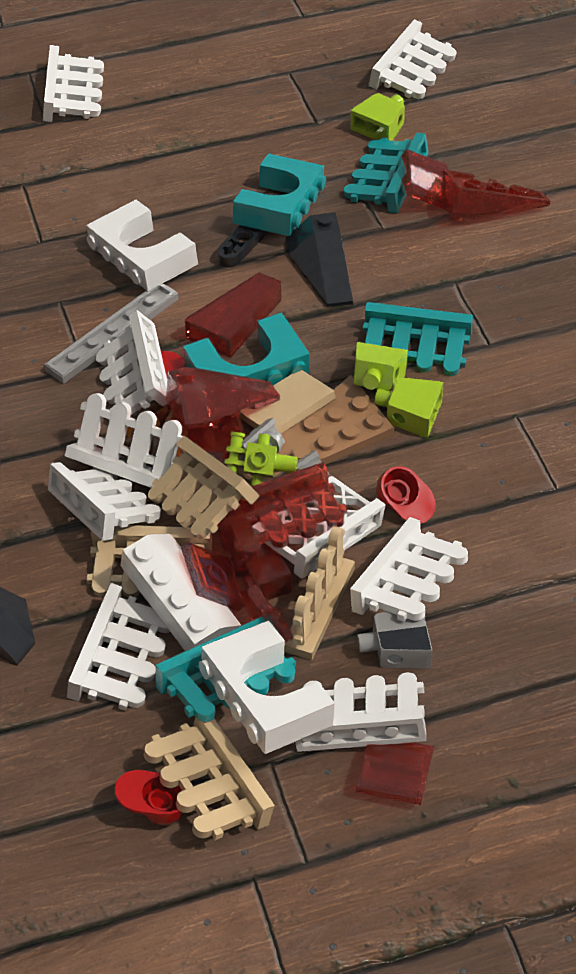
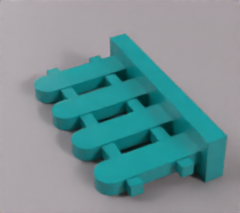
M416 133L412 141L409 139H405L404 142L390 141L388 138L383 137L381 140L370 141L368 149L371 154L361 156L360 163L364 169H357L352 172L353 182L356 184H348L344 187L345 197L351 199V202H357L358 200L375 201V204L387 202L388 212L398 213L428 155L426 133Z
M367 302L365 322L363 324V332H367L365 343L382 346L384 334L394 335L392 348L408 350L410 338H419L418 352L408 351L407 360L416 361L418 371L423 373L429 372L433 367V363L443 364L444 373L448 376H455L459 373L460 367H466L467 358L462 357L464 344L469 345L473 315ZM437 341L447 342L445 355L435 354Z
M263 617L257 618L155 665L156 688L162 695L166 693L171 697L177 695L186 705L185 714L189 718L195 716L201 722L213 720L215 717V705L222 703L226 708L230 709L225 700L219 699L210 679H205L201 674L199 662L202 661V646L264 623L266 620ZM284 656V663L252 675L244 684L252 691L266 695L269 691V679L275 677L281 683H291L295 679L296 661L292 657L286 659ZM204 682L214 694L206 696L197 685Z

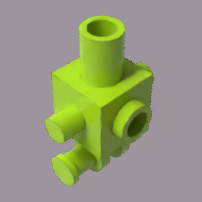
M231 432V443L226 448V452L230 453L229 459H225L224 464L236 474H238L239 467H243L244 474L252 475L251 486L262 487L264 477L273 478L274 471L296 474L298 457L277 454V446L269 445L270 435L259 433L257 443L247 442V448H242L245 434ZM240 455H246L245 461L239 460Z

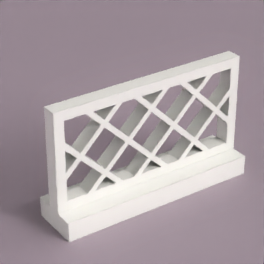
M331 476L316 485L312 490L310 489L253 525L251 533L295 565L294 573L303 579L317 569L319 554L322 549L327 550L328 539L333 526L345 529L343 536V548H345V551L381 526L385 504L377 498L372 502L367 501ZM332 488L335 491H337L340 494V496L325 495V491ZM308 502L321 503V508L305 507V504ZM325 503L341 504V509H326ZM346 505H357L361 509L358 511L346 510ZM287 515L301 516V521L285 520V517ZM306 516L322 517V522L306 521ZM326 517L342 518V521L340 523H327ZM280 528L281 534H271L266 529ZM285 529L302 530V535H287ZM306 530L323 531V534L320 536H307ZM286 543L303 544V547L294 552L286 546Z

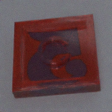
M190 542L181 547L197 596L236 611H240L246 606L229 558Z

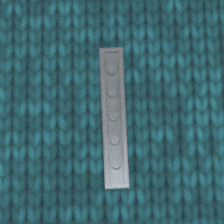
M161 284L150 291L146 290L45 363V371L61 383H66L96 361V355L104 347L105 342L108 340L112 342L125 332L126 327L131 326L129 315L138 310L151 320L178 300V293L165 284Z

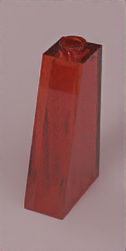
M260 272L189 315L185 319L186 339L197 342L209 338L218 353L232 358L258 328L257 321L267 318L282 301L281 281Z

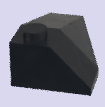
M336 212L310 215L298 228L293 230L290 236L286 237L289 258L300 267L304 278L307 277L310 280L314 291L327 308L353 305V296Z

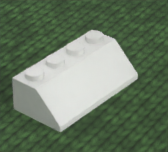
M171 534L146 535L122 550V569L185 651L241 626L224 602L212 599L200 588L196 579V573L199 570ZM209 584V586H210V588L212 589V591H213L215 594H217V593L215 592V590H214V589L211 587V585Z

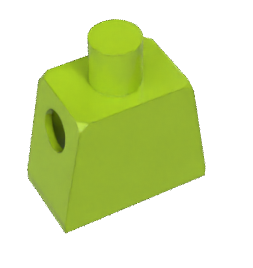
M379 93L372 95L351 109V130L374 140H381L383 137L392 141L404 124L405 106L403 98L397 94L391 98Z
M357 342L353 384L370 390L375 388L388 391L393 390L397 380L401 377L404 378L406 375L408 350Z
M401 377L397 380L393 392L378 388L374 404L387 407V419L393 426L428 438L442 403L444 382Z

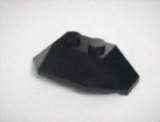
M0 587V658L18 666L35 645L26 599Z

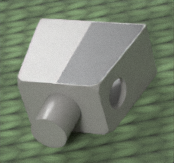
M385 611L377 613L373 617V632L357 634L359 653L377 651L379 664L383 668H431L432 646L425 617L419 621L406 619L403 622L397 620L396 614Z

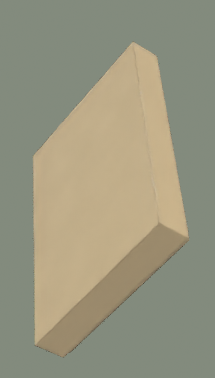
M302 370L289 375L237 408L236 411L240 419L254 428H258L265 420L274 418L276 430L282 434L334 400L336 396L333 389Z

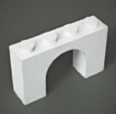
M137 200L86 225L88 232L87 242L90 248L98 251L106 261L113 263L121 273L127 274L135 284H139L147 291L198 265L195 243L182 233H178L151 247L135 248L128 246L133 241L154 231L151 211Z
M269 621L202 646V661L199 662V668L203 677L210 679L219 699L226 701L234 719L237 722L241 721L247 730L253 744L257 743L264 754L333 726L335 702L318 682L281 696L262 695L252 691L244 684L252 675L284 663L285 640Z

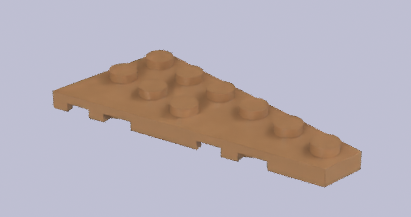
M350 375L333 389L336 396L334 400L282 433L285 443L278 454L295 456L300 460L314 450L317 451L322 464L326 465L394 435V427L361 386L353 384L354 378ZM239 467L238 475L251 486L252 475L244 474V468ZM274 471V476H273V477H275L276 475H278V474L281 473V472H276V471ZM264 477L262 487H251L260 494L276 487L272 478Z

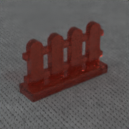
M324 462L251 486L259 495L257 500L251 505L241 498L238 501L240 505L236 510L231 509L218 525L223 527L224 531L231 530L236 539L233 542V548L236 552L242 551L244 556L255 558L261 553V543L270 541L274 547L284 548L289 543L290 533L298 531L303 538H312L317 533V524L324 521L331 528L333 526L342 527L345 523L344 514H347V507L344 503L339 505L332 493H335V487L332 483H329L328 468ZM313 500L320 512L311 515L305 503ZM286 510L292 522L283 524L277 513ZM259 520L264 531L255 534L249 522Z

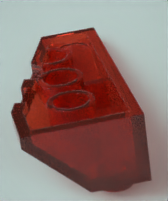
M444 169L442 173L443 207L450 217L457 221H464L465 219L476 220L547 207L551 203L542 191L514 184L507 188L505 185L498 183L497 180L490 178L488 183L474 179V174Z
M189 367L171 370L167 374L166 401L185 430L213 426L220 423V418L229 415L234 418L240 415V410L246 408L255 410L280 400V394L270 381Z

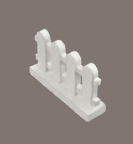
M414 19L372 68L368 86L377 90L384 83V86L387 88L391 86L405 93V97L409 99L411 96L416 99H422L426 92V88L423 85L433 86L436 81V75L433 72L437 74L444 73L446 69L445 61L455 60L457 52L451 47L452 44L439 42L431 38V34L427 32L425 34L421 33L422 23Z
M50 45L43 121L52 122L53 112L59 113V116H65V114L81 115L85 119L99 116L101 106L95 102H99L102 99V91L98 88L103 85V77L99 74L104 71V63L100 60H94V57H88V59L71 57L70 54L59 56V46Z
M138 310L129 315L131 326L126 327L125 332L112 342L109 340L105 342L104 347L96 355L97 362L103 366L108 365L100 373V380L107 385L112 384L103 394L106 401L110 404L128 403L131 407V415L142 407L146 409L151 406L150 402L152 400L157 401L162 406L172 401L155 325Z
M100 393L90 395L87 402L81 403L80 409L85 412L81 430H75L74 437L78 438V442L67 445L65 456L152 488L154 486L152 484L156 478L159 480L174 464L172 461L176 457L178 449L176 443L183 437L181 436L182 426L177 420L167 421L161 429L156 427L157 418L151 411L140 413L136 420L130 418L131 407L128 403H117L111 411L105 409L106 398ZM103 417L110 419L106 438L99 436ZM128 426L135 428L131 447L124 445ZM153 435L160 437L156 457L149 454ZM146 463L153 465V468L147 466Z
M61 462L50 464L48 490L102 541L113 539L114 526L123 528L133 523H155V520L160 518L161 508L153 504L145 505L146 495L141 492H131L132 483L128 480H118V475L93 467V470L75 472L74 470L70 471Z
M409 517L350 588L352 612L363 615L368 608L375 612L378 609H382L396 614L397 620L403 622L406 619L413 621L423 619L425 617V605L420 601L433 602L439 599L440 588L435 582L449 583L454 579V568L449 564H465L468 561L467 549L462 547L461 542L454 541L450 543L435 538L434 533H421L420 520ZM422 554H425V555H428V556H431V557H434V558H437V559H440V560H439V561H436V560H433V559H430V558H427V557H424V556H421V555H422ZM408 572H411V573H414V574H417V575H420V576H423V577H426V578H425V579H421V578L415 577V576L410 575V574H407V573H408ZM393 590H396V591H399V592H401V593L410 595L411 597L408 598V597H405V596H402V595L393 593Z
M110 583L68 681L67 698L79 702L82 692L88 693V699L95 701L96 697L99 696L119 703L118 708L126 711L128 706L139 708L144 704L145 691L137 687L136 684L138 681L146 683L154 679L155 666L146 661L148 656L157 658L164 654L165 642L162 638L157 637L156 634L158 631L169 633L170 630L153 608L136 603V597L129 596L128 600L121 598L122 586ZM114 617L119 618L118 624L112 622ZM128 622L150 629L147 634L126 627ZM104 641L109 643L108 648L102 647ZM120 646L139 652V656L135 658L117 652L116 649ZM93 666L99 668L97 673L91 672ZM107 671L129 677L128 683L106 677Z
M409 672L403 673L398 677V684L386 685L385 679L379 675L369 677L366 680V687L354 688L351 679L341 678L335 682L333 690H325L335 702L333 726L295 741L297 752L426 741L424 705L418 706V694L424 693L423 682H417L416 675ZM309 681L304 685V687L316 683L318 681ZM398 695V707L386 708V696ZM366 698V710L354 711V699Z

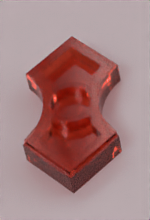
M254 585L238 592L251 620L263 617L273 625L285 640V643L293 639V635L281 610L274 608L267 601L259 586Z

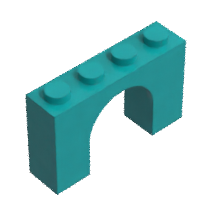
M268 153L260 164L259 187L288 194L267 195L242 189L233 200L232 223L290 236L293 230L300 226L302 217L308 214L312 202H316L320 190L323 191L325 188L326 176H324V165Z
M282 312L257 321L258 340L268 354L259 363L249 366L230 364L219 356L209 338L183 346L185 366L191 376L195 375L197 379L196 384L210 407L224 404L274 386L289 375L303 370L306 373H310V353Z

